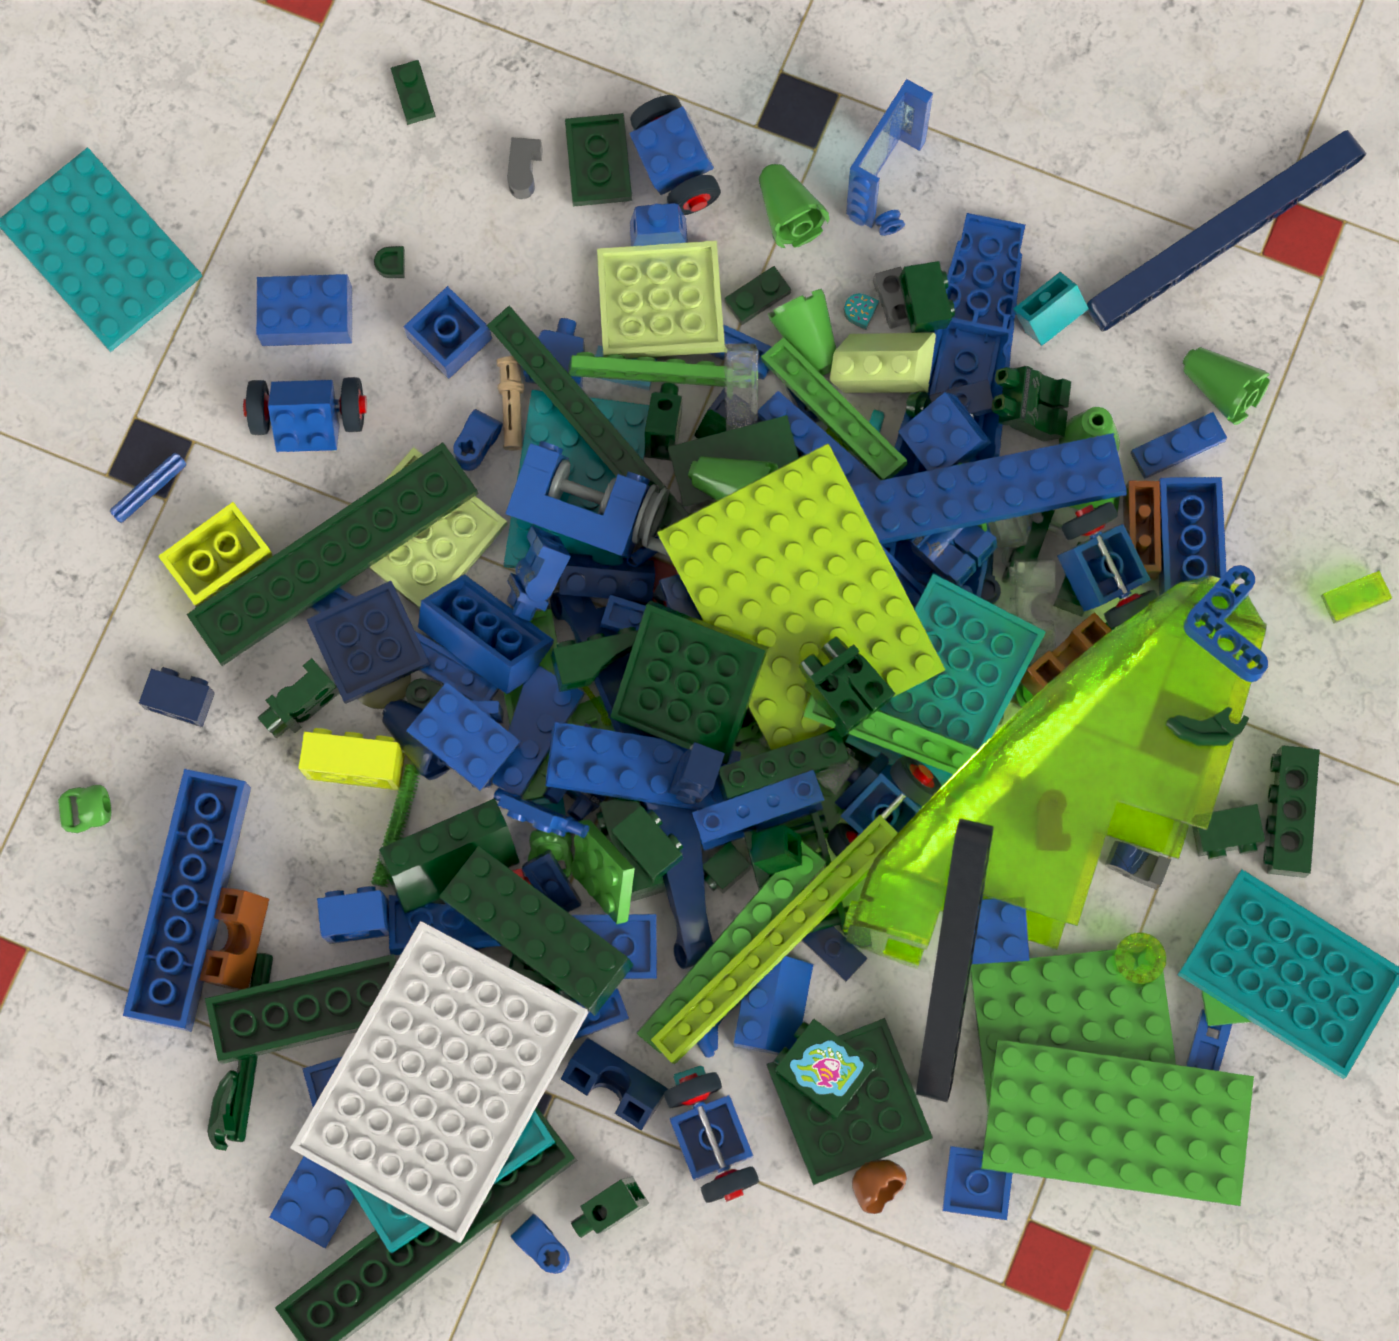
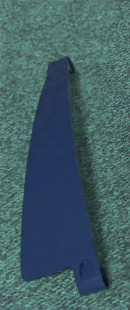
M559 592L551 595V609L557 620H565L569 624L576 643L585 642L588 637L595 634L604 633L606 637L618 634L615 631L600 627L606 606L596 609L590 597L561 595ZM632 601V602H635V603H638V604H641V605H644V606H646L647 603H648V602ZM631 653L612 662L594 680L609 718ZM610 718L616 732L659 738ZM640 801L641 806L646 812L652 809L661 819L663 824L659 827L667 836L672 833L684 847L680 850L683 854V859L662 877L670 908L676 922L677 938L673 947L674 957L681 969L693 967L713 944L706 914L700 834L692 812L697 810Z

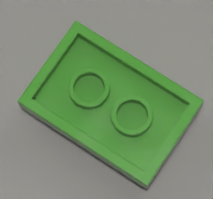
M590 819L578 821L588 825L589 831L585 838H581L578 835L574 837L575 855L574 861L571 864L572 875L616 924L628 922L635 868Z

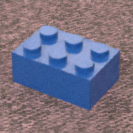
M348 274L257 277L256 335L261 345L352 344V285Z

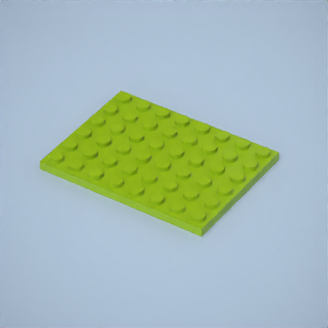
M829 443L657 532L703 621L768 647L749 708L771 750L821 735L832 729L830 726L803 716L811 693L804 687L807 679L802 674L799 665L813 653L824 666L829 663L830 659L821 649L836 636L848 648L853 644L858 648L859 654L871 664L896 693L894 696L945 671L936 650Z

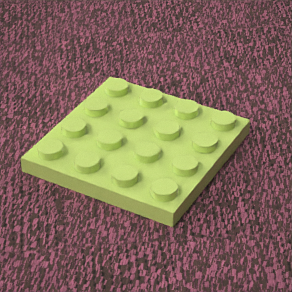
M717 241L597 249L603 357L607 358L608 355L619 354L625 356V359L725 352Z
M413 447L385 481L416 461L423 454ZM474 496L370 566L369 569L385 582L392 581L396 591L420 609L421 600L466 574L508 523L484 502Z

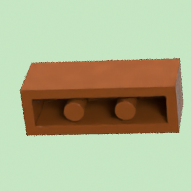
M1129 480L1126 484L1127 495L1123 496V523L1150 579L1156 580L1161 572L1160 481Z

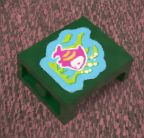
M813 1019L810 1024L804 1021L793 1035L797 1041L789 1050L787 1047H784L773 1061L778 1065L774 1072L784 1077L836 1119L874 1070L875 1065L816 1019Z

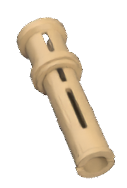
M513 356L501 357L496 361L497 366L500 367V383L497 385L499 394L502 395L503 448L509 451L521 450L523 446L520 394L523 393L525 387L524 383L521 382V365Z

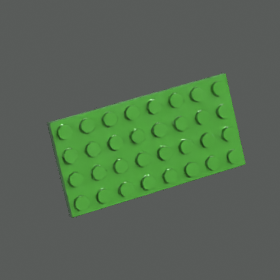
M997 1039L981 1169L1241 1206L1254 1076Z

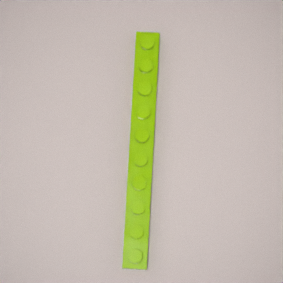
M879 815L651 1039L655 1046L675 1065L904 839Z

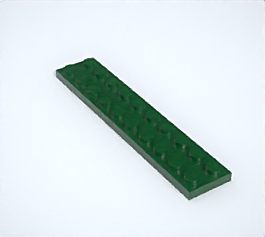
M442 442L186 615L220 665L224 666L479 494L478 490Z

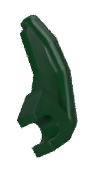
M1227 707L1213 717L1203 721L1176 715L1174 718L1169 717L1165 725L1178 739L1193 745L1226 746L1242 733L1249 717L1244 715L1240 723L1234 724L1229 720V715L1233 709Z
M230 1070L219 1082L212 1100L207 1129L209 1141L213 1147L226 1151L228 1148L225 1136H234L235 1134L234 1119L230 1115V1102L238 1077V1073L234 1070Z

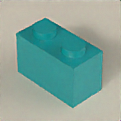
M1062 272L1057 273L1013 308L1025 333L1041 346L1089 309L1077 284Z

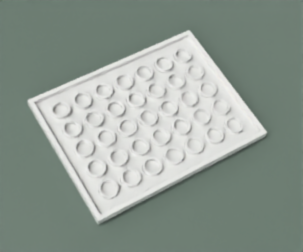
M420 921L293 1142L291 1149L461 1243L585 1020L588 1010Z

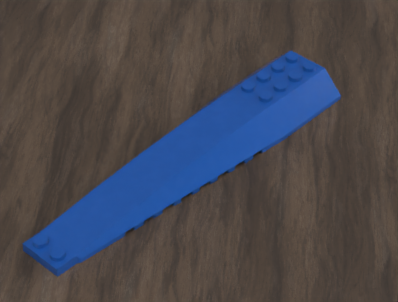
M970 213L966 214L962 237L957 242L947 275L948 288L946 292L948 299H952L954 303L955 316L952 317L946 329L930 331V333L934 332L936 337L928 392H926L928 395L987 379L993 399L995 396L1002 395L1003 387L997 385L995 376L998 369L1010 367L1016 315L1013 308L1017 306L1022 262L1020 250L1026 224ZM906 411L900 429L913 419L907 416ZM990 412L975 416L974 420L992 443L969 462L999 457L1003 425L998 423L999 415ZM898 433L894 448L907 459V465L893 478L927 471ZM992 522L987 523V531L990 533ZM907 539L881 544L924 589L933 574L941 577L912 552L911 544ZM988 558L979 568L976 566V571L961 587L980 598Z

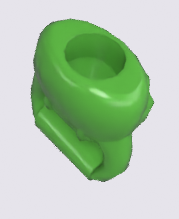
M92 785L87 788H71L61 794L58 799L61 827L66 832H84L91 827H101L109 823L111 819L110 797L107 789L102 785ZM72 796L77 797L76 803L78 805L80 823L74 826Z
M533 830L529 838L531 849L528 861L550 849L558 862L560 860L565 862L566 869L562 870L567 878H569L572 872L571 864L574 861L571 852V833L566 832L565 837L552 832L547 833L541 830Z

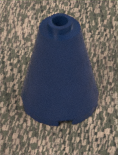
M403 699L389 702L382 712V723L396 742H398L418 772L428 780L437 779L448 772L450 769L446 766L447 764L406 732L423 709Z

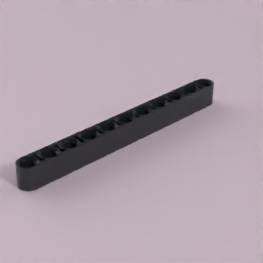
M962 818L959 819L954 838L916 1095L946 1103L949 1100L954 1079L994 831L993 825Z

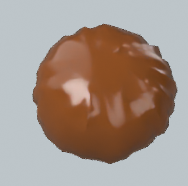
M876 1160L864 1163L852 1178V1189L861 1209L868 1214L881 1213L885 1204L892 1201L894 1196L906 1185V1172L899 1164L891 1160Z

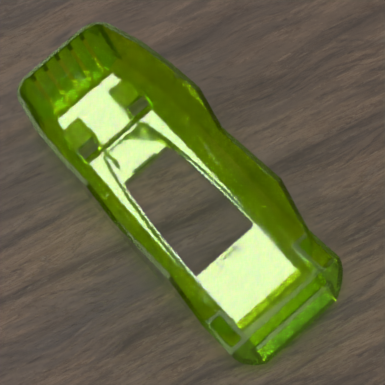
M1213 575L1180 582L1151 601L1146 608L1106 634L1080 655L1005 723L939 789L874 859L867 873L858 902L851 900L843 932L848 933L846 941L889 960L915 969L918 968L923 951L927 950L939 912L944 910L954 838L960 818L994 826L982 900L996 899L1026 909L1028 941L1055 950L1058 949L1065 924L1078 926L1106 836L1179 859L1189 825L1204 830L1208 828L1234 740L1226 746H1196L1178 739L1165 723L1169 717L1174 718L1176 715L1203 721L1230 707L1233 710L1229 715V720L1234 724L1240 723L1252 683L1238 677L1192 640L1184 630V621L1189 612L1221 578ZM1234 582L1230 590L1234 593L1240 584ZM1248 595L1226 618L1225 622L1261 650L1267 623L1263 622ZM1219 596L1211 598L1212 604L1216 608L1226 609L1228 607V603L1224 598ZM1200 620L1195 622L1194 625L1200 628L1202 625H1205V622ZM1214 629L1208 637L1212 639L1217 630ZM1227 638L1218 639L1217 643L1221 649L1225 651H1232L1234 649V644L1231 640ZM1239 650L1235 657L1236 660L1243 654L1242 650ZM1252 661L1247 663L1246 666L1252 669L1256 667L1257 663Z

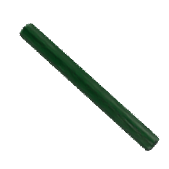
M267 953L256 954L250 988L270 982L273 962L272 955ZM258 1056L238 1060L237 1085L233 1094L230 1115L234 1119L235 1134L234 1136H226L227 1140L232 1142L245 1141Z

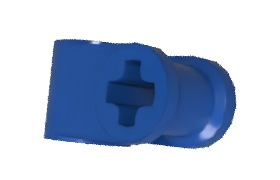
M474 409L469 415L463 430L453 446L456 461L466 471H473L481 465L490 447L493 446L499 437L503 427L502 422L477 409Z
M533 1213L510 1236L545 1272L558 1274L565 1271L569 1266V1252L536 1214ZM550 1251L553 1253L560 1252L558 1257L560 1264L558 1266L554 1264L548 1266L547 1263L550 1260L548 1253Z

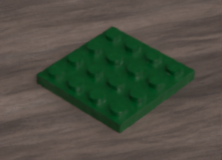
M650 600L646 605L610 718L686 749H689L696 742L725 753L722 763L727 765L731 759L768 647Z
M885 1018L838 1036L872 1062L875 1068L836 1119L784 1077L775 1073V1068L778 1066L776 1063L770 1062L766 1064L813 1186L862 1167L866 1162L880 1160L933 1139Z

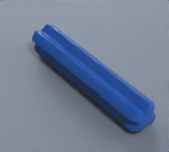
M176 452L169 456L110 509L112 516L118 522H124L186 467L185 460Z

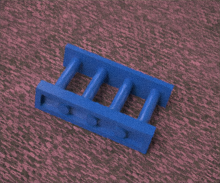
M811 770L692 812L705 852L744 838L742 830L748 827L755 826L758 833L810 815L809 810L816 809L821 811L823 810L821 802L824 801V797L815 772Z

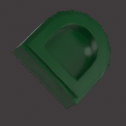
M404 246L384 247L376 253L374 265L379 275L384 278H405Z

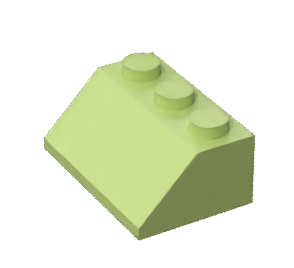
M934 332L849 334L834 351L830 381L843 393L928 392L936 334Z

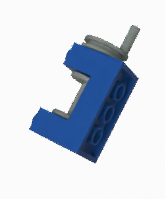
M540 441L539 446L530 443L505 514L624 557L632 555L635 544H639L641 540H643V547L668 555L662 541L655 538L668 502V489L663 488L659 493L658 485L653 484L649 486V479L628 471L626 477L618 474L617 478H613L605 493L568 480L571 465L569 458L562 455V448L544 441ZM563 492L597 503L600 505L599 513L597 514L561 501L560 498Z

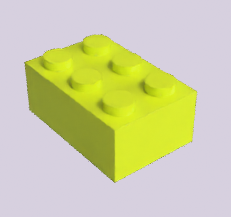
M232 502L158 557L193 604L198 607L274 555L236 504Z
M314 728L313 732L304 731L298 769L307 780L399 791L405 753L398 742H394V738L389 736L377 735L375 740L364 739L363 734L356 732H345L344 736L332 735L331 730Z

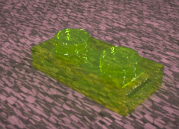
M1377 571L1325 592L1321 595V598L1335 624L1389 602L1392 596L1380 571Z

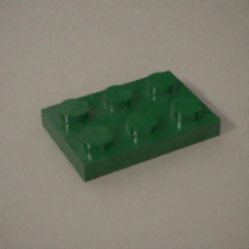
M624 113L566 118L565 128L573 207L632 201Z

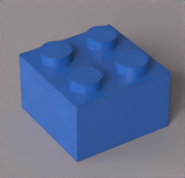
M448 286L403 326L407 338L448 379L492 340L491 331L486 326L487 324Z
M944 392L898 431L927 471L958 465L959 462L962 464L967 463L992 443L957 396Z
M375 886L357 888V893L344 895L343 890L329 891L325 893L324 898H317L321 937L329 944L389 936V901L381 890H376Z

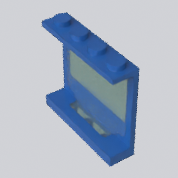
M908 79L903 83L850 167L846 214L857 225L864 226L865 224L872 228L875 224L880 178L877 175L898 141L900 140L918 151L922 149L926 142L933 93Z

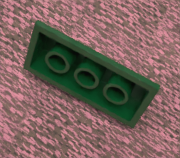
M495 798L379 849V860L404 914L440 899L441 893L478 846L508 868L520 863L508 825Z

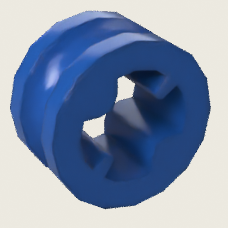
M899 210L887 211L875 219L876 225L881 227L879 229L881 236L894 234L905 226L904 221L899 219L901 216Z

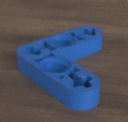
M1237 565L1230 568L1193 607L1184 621V630L1192 640L1238 677L1248 682H1255L1262 678L1268 668L1267 656L1225 622L1226 618L1249 595L1255 584L1256 578L1252 570L1246 566ZM1239 578L1243 579L1245 582L1240 584L1233 593L1230 588L1234 581ZM1215 596L1224 598L1228 603V607L1226 609L1216 608L1212 604L1211 598ZM1203 620L1205 622L1204 626L1202 625L1198 628L1194 625L1195 622ZM1214 629L1217 630L1213 638L1210 639L1208 637ZM1227 638L1231 640L1234 644V649L1232 651L1221 649L1217 643L1218 639ZM1239 650H1242L1243 654L1240 655L1238 660H1236V655L1238 654ZM1252 661L1257 663V666L1252 669L1246 666L1247 663Z

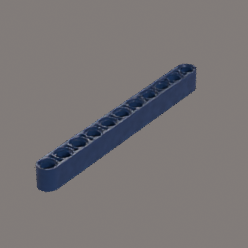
M1349 130L1343 131L1097 294L1087 302L1089 308L1087 313L1102 332L1107 331L1355 166L1366 156V152Z

